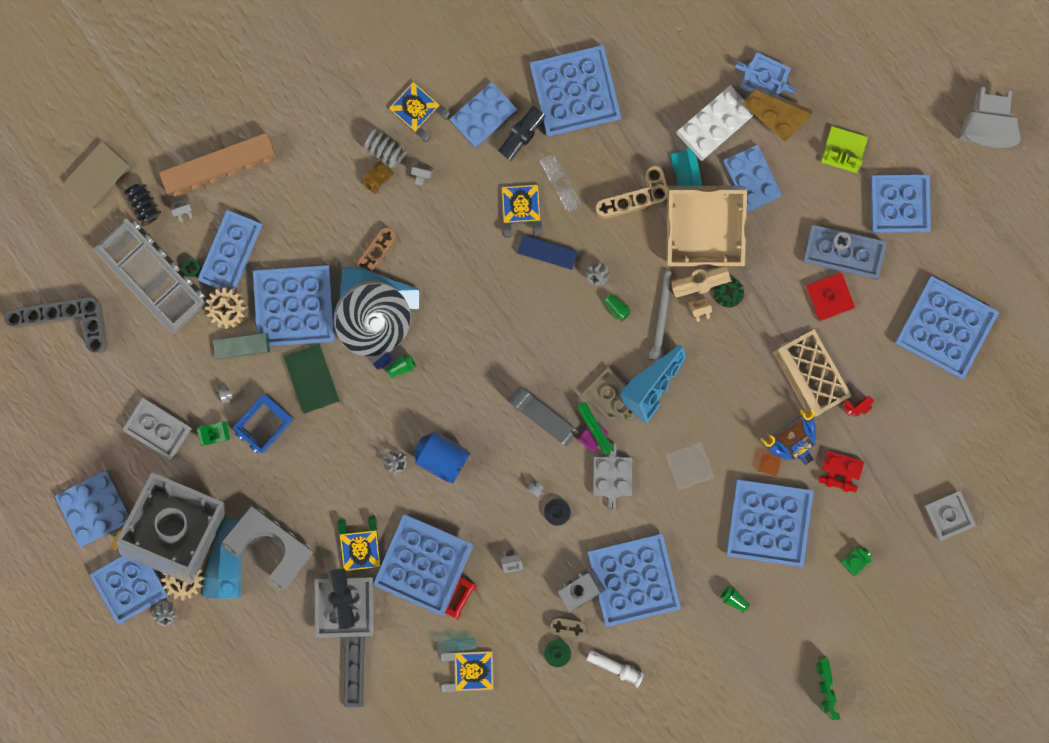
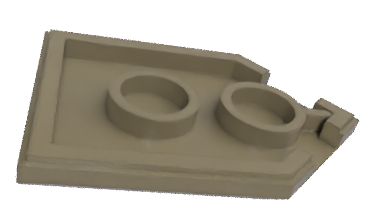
M607 367L581 394L607 421H635V414L624 405L620 395L626 384Z

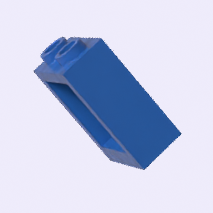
M263 393L233 429L237 431L235 435L242 441L246 439L251 444L249 447L255 453L265 454L295 419L272 398ZM265 404L284 423L264 445H261L243 427Z

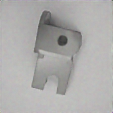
M981 87L979 93L975 94L973 112L964 119L959 135L960 140L971 141L977 145L990 148H1009L1017 145L1021 139L1018 118H1014V115L1010 114L1012 91H1008L1006 96L985 94L986 87Z

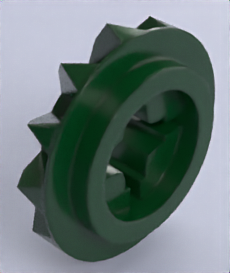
M730 277L731 282L714 287L715 300L719 305L726 308L737 306L744 297L743 285L739 280ZM726 284L729 289H736L732 293V299L729 295H721L726 291Z

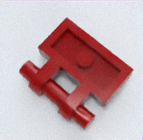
M826 451L821 470L828 471L827 477L820 475L818 483L825 484V487L832 488V486L840 488L843 492L848 493L850 491L856 493L858 486L851 484L852 478L860 480L865 461ZM835 474L845 476L844 482L834 479Z

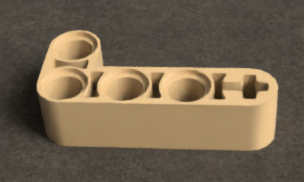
M652 166L647 170L645 180L648 188L599 201L595 209L596 215L601 219H608L664 203L667 199L668 188L662 169ZM657 172L659 179L654 181L650 179L649 174ZM657 190L663 191L664 198H656L654 192ZM638 195H643L646 198L644 204H639L636 201ZM625 200L628 207L621 209L618 207L617 202ZM611 202H614L615 212H613V208L608 209L606 214L603 211H599L602 205L605 208H609L612 206Z

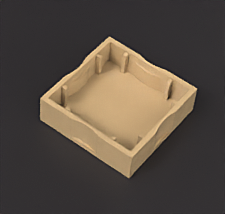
M668 186L667 266H697L704 264L745 266L746 239L744 224L747 212V189L745 186Z

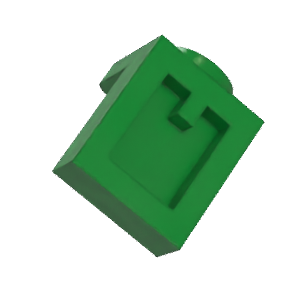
M857 546L840 562L852 576H855L873 561L870 558L872 556L865 547L862 549Z

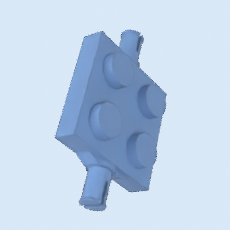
M756 52L753 61L749 65L740 61L736 63L735 68L745 72L744 80L740 86L741 89L751 92L756 86H759L778 95L783 90L794 95L797 87L787 84V76L791 70L790 67Z

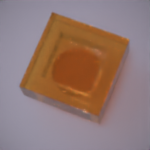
M762 453L758 472L777 476L782 458Z

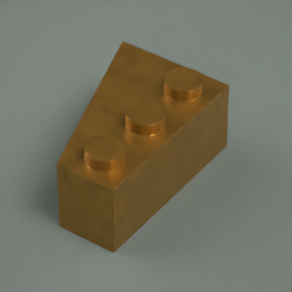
M756 86L743 101V105L784 142L812 114V109L805 108L794 101H789L759 86Z

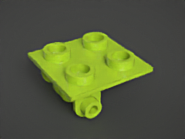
M831 126L821 163L858 173L859 166L861 167L862 156L868 137Z

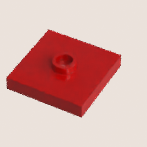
M842 272L805 286L819 322L856 308Z

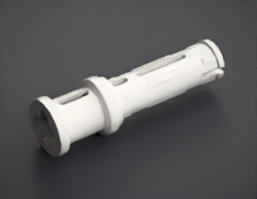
M592 649L586 660L618 675L622 681L626 680L635 684L636 688L639 687L645 674L643 671L639 672L630 668L629 664L622 665Z

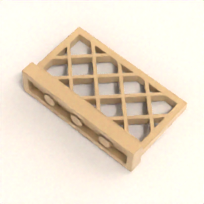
M815 329L773 351L775 358L806 413H808V406H810L814 411V417L851 397L848 388ZM811 335L815 341L814 349L804 346L806 338ZM791 346L799 347L798 357L791 356L788 348ZM803 349L813 352L811 361L801 359ZM816 353L823 355V365L814 363ZM800 362L809 364L807 374L800 372ZM813 366L822 368L820 378L811 376ZM825 370L832 371L834 375L832 382L823 379ZM809 378L819 381L816 391L809 388ZM822 382L831 385L829 395L820 392ZM835 386L842 389L843 397L837 398L832 396ZM819 395L828 398L827 405L823 408H820L817 402Z

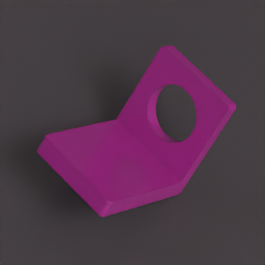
M600 425L606 436L609 432ZM589 427L578 439L591 452H594L599 445Z

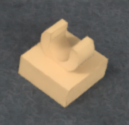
M707 297L688 302L697 322H700L699 316L703 314L706 315L707 319H710L709 313L712 312V307Z

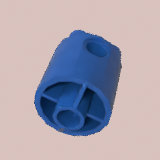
M436 431L423 436L414 450L417 466L452 484L470 455L466 448Z

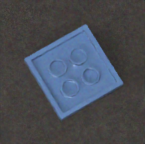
M929 175L871 176L872 233L931 232Z
M108 470L55 496L80 548L125 525L130 515Z
M121 556L89 575L117 625L169 596L167 595V590L163 589L164 585L155 569L125 556Z

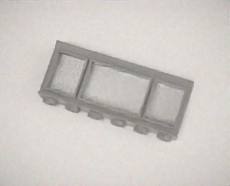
M125 218L113 232L92 250L170 333L175 334L207 304L204 300L206 296L200 289L195 290L191 286L193 282L186 275L182 276L178 272L180 268L173 261L169 262L165 258L167 254L160 247L157 249L152 244L154 240L147 233L144 235L140 231L142 227L134 219L130 221Z

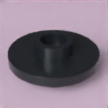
M553 499L544 508L546 520L555 526L565 524L571 515L570 506L562 499Z

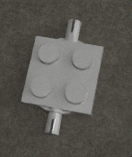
M613 444V451L609 455L593 457V496L607 497L608 509H616V498L632 496V458L616 455L617 444Z

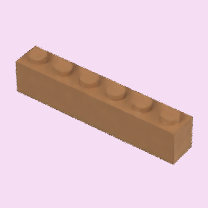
M264 133L161 171L159 175L166 194L176 198L184 195V191L190 189L195 191L202 188L203 184L217 183L220 181L219 178L225 176L227 178L234 177L238 174V171H250L256 168L255 165L269 164L274 161L273 159L277 155L270 136Z

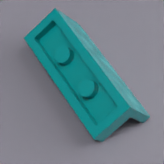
M686 148L685 151L672 153L670 157L677 186H703L696 154L690 148Z

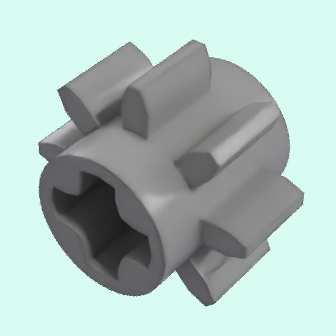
M592 262L585 272L588 275V281L595 286L600 283L605 285L611 276L608 273V267L601 262L596 265Z
M396 449L393 452H388L383 459L384 464H386L384 469L394 475L396 472H402L407 465L406 460H404L406 455Z
M169 602L158 603L155 606L156 610L152 611L155 623L161 626L170 625L174 622L173 618L177 617L176 609Z

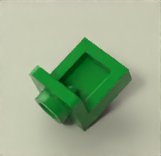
M226 421L197 427L201 446L230 440Z

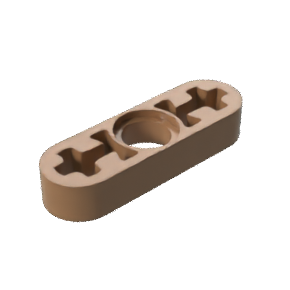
M383 228L380 230L357 262L356 268H361V264L365 265L368 262V259L365 258L368 256L371 260L376 261L374 265L371 262L368 265L369 271L373 273L396 240V235L392 229ZM390 232V237L392 239L390 241H385L384 245L387 247L384 249L380 244L376 242L378 240L382 242L384 240V237L382 235L384 233L388 234ZM374 247L381 249V255L377 258L372 257L370 253Z

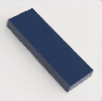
M523 235L517 254L572 270L578 251Z

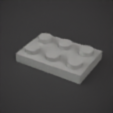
M145 398L141 399L123 428L124 432L170 461L174 459L192 430V427Z

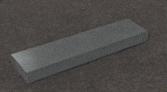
M345 637L344 707L364 706L365 637Z

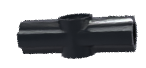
M533 105L523 119L512 127L509 133L510 136L498 151L512 161L521 148L531 141L535 135L534 131L547 115Z
M346 569L329 571L332 589L331 600L333 609L336 612L338 629L355 627L352 609L353 598L351 589L348 586Z

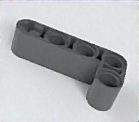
M521 386L508 399L511 405L564 446L568 447L578 434L576 429L539 402Z

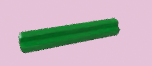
M582 402L577 406V409L603 453H610L613 450L610 442L587 403Z

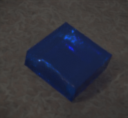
M386 352L373 363V366L377 370H381L393 360L392 356Z

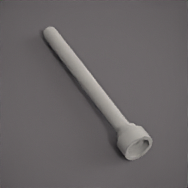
M666 270L664 273L654 348L649 351L648 359L658 361L664 356L663 349L661 348L672 278L670 270Z

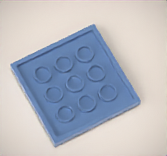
M604 45L530 63L540 110L547 115L543 120L547 138L622 119Z
M329 265L253 271L257 334L268 333L270 347L335 342Z
M930 276L894 344L964 380L999 312L939 279Z
M736 480L726 556L803 567L814 491Z
M403 514L373 585L440 616H444L474 544Z
M663 534L587 551L592 571L596 572L606 591L598 595L606 627L681 609Z

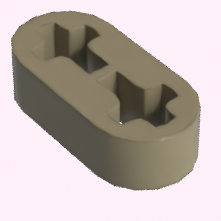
M556 617L550 623L551 632L557 636L581 638L586 633L585 624L579 620ZM557 621H561V625L567 626V629L561 628L560 631L557 632L556 628L553 627V624H557ZM576 624H579L583 631L576 635L574 630H569V627H576Z

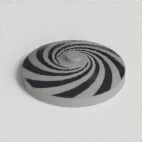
M379 281L363 282L349 289L339 300L334 313L335 331L342 344L353 353L367 357L380 356L395 349L406 337L411 322L410 308L404 296L392 285Z

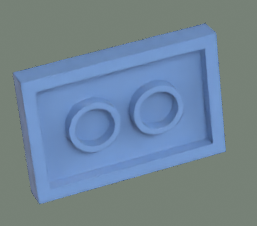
M491 82L449 120L469 143L476 148L515 114L517 109L497 86Z
M758 145L723 160L733 185L745 186L747 189L746 213L782 197Z

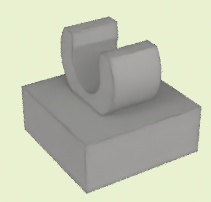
M415 163L411 171L412 175L417 176L415 184L423 186L425 178L430 179L434 168Z
M189 197L171 203L172 214L174 217L178 216L180 222H183L182 214L184 213L188 214L190 219L192 218V203Z
M513 549V556H507L506 551H503L501 561L504 573L523 570L521 557L516 549Z

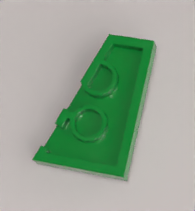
M826 656L818 657L819 662L816 663L817 674L821 675L819 690L824 696V701H821L822 711L831 720H840L839 712L836 713L834 710L837 699L834 690H831L830 687L833 686V678L829 658Z

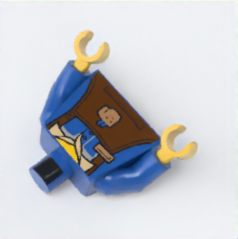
M808 406V413L800 410L803 417L797 418L774 435L766 433L768 435L766 441L762 438L760 439L773 455L784 460H794L799 457L804 465L814 460L808 451L815 446L814 441L816 440L814 411L810 406Z

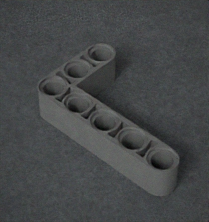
M93 298L12 309L6 312L4 317L5 323L15 328L82 318L87 349L97 354H101L107 349L102 305ZM94 302L95 309L89 312L87 309L88 304ZM75 305L76 312L70 315L69 308ZM56 308L57 315L52 318L50 311ZM34 311H37L38 318L33 321L31 319V314ZM15 314H18L19 321L14 324L12 318ZM93 321H96L98 327L92 331L90 325ZM95 340H99L101 345L95 350L93 343Z

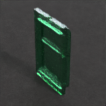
M320 344L284 356L304 414L340 401Z

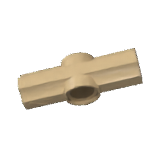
M721 266L708 271L697 269L691 276L671 281L674 295L678 298L694 292L700 294L707 293L711 287L731 282L727 266Z

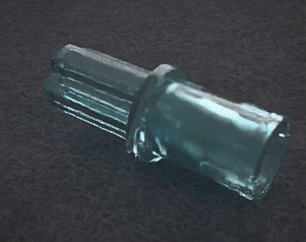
M473 637L439 641L437 644L438 652L457 651L459 653V651L476 650V644H472L476 642V639Z

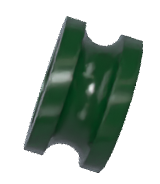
M189 259L183 263L182 270L187 276L196 277L201 271V266L197 261ZM191 263H195L193 266L196 267V270H193L192 273H189L190 271L187 270V266H191Z

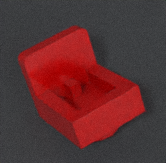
M866 396L854 407L848 400H844L842 402L844 406L842 409L848 416L857 417L861 413L864 415L870 411L874 400L870 396Z

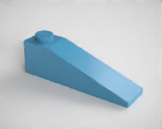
M343 267L340 299L349 289L360 283L379 281L395 287L404 296L410 309H419L418 288L399 281L396 282L364 268Z
M678 345L622 389L620 395L624 405L646 424L661 403L658 400L662 393H667L670 378L676 376L686 358L682 345Z
M223 520L219 527L203 576V597H242V552L236 558L221 547L223 540L240 520Z

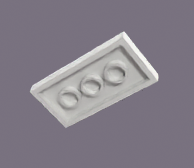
M730 85L682 126L676 134L703 161L750 120L754 114L743 105L744 99Z

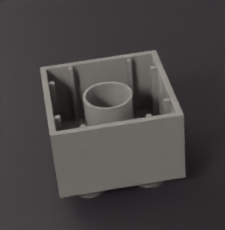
M151 472L116 541L119 553L122 556L192 585L225 517L224 502Z

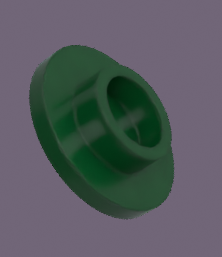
M553 640L545 647L544 657L549 665L562 667L569 662L571 650L566 642Z

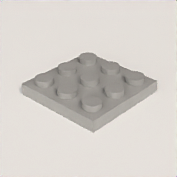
M373 577L347 578L353 598L352 609L355 619V627L338 629L336 612L333 609L331 600L332 589L330 579H315V638L374 636Z

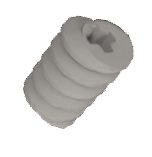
M375 128L366 139L364 149L366 151L371 149V155L377 153L376 158L378 160L383 158L382 162L384 164L389 162V168L397 166L406 155L407 150L400 153L401 146L395 149V141L388 144L389 137L382 139L383 133L381 132L376 135L377 128Z

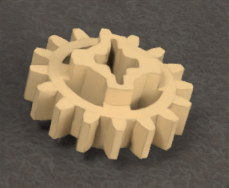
M227 286L223 289L218 288L215 290L216 293H210L211 298L206 300L210 304L205 307V310H210L207 317L212 316L211 323L217 321L219 328L223 324L225 329H228L230 325L234 328L237 326V323L240 324L243 321L242 317L247 315L243 311L248 308L247 305H243L246 298L241 299L242 293L236 294L235 288H232L230 291ZM221 296L220 302H219V303H216V300L218 299V297ZM237 312L235 318L232 319L233 313Z
M198 570L193 581L195 582L194 586L189 591L187 590L190 584L163 573L166 575V578L161 579L162 582H166L163 589L168 588L167 595L174 594V599L181 596V600H185L186 595L191 599L193 598L192 593L198 594L199 590L197 588L203 587V584L200 583L204 579L203 576H200L203 570ZM172 583L178 587V590L172 586Z

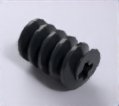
M135 184L127 188L123 194L128 195L126 199L131 202L130 206L135 208L134 213L139 215L137 219L143 221L141 223L143 227L156 221L162 212H155L158 204L151 205V202L154 200L153 197L147 198L151 192L143 191L147 185Z

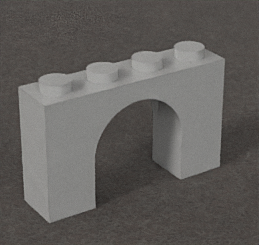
M251 506L223 540L221 547L237 558L254 538L268 536L278 541L283 549V560L269 576L268 582L281 592H284L311 558L313 552L309 545L297 541L293 533L290 531L285 532L281 529L277 521L269 520L265 517V513L262 510Z

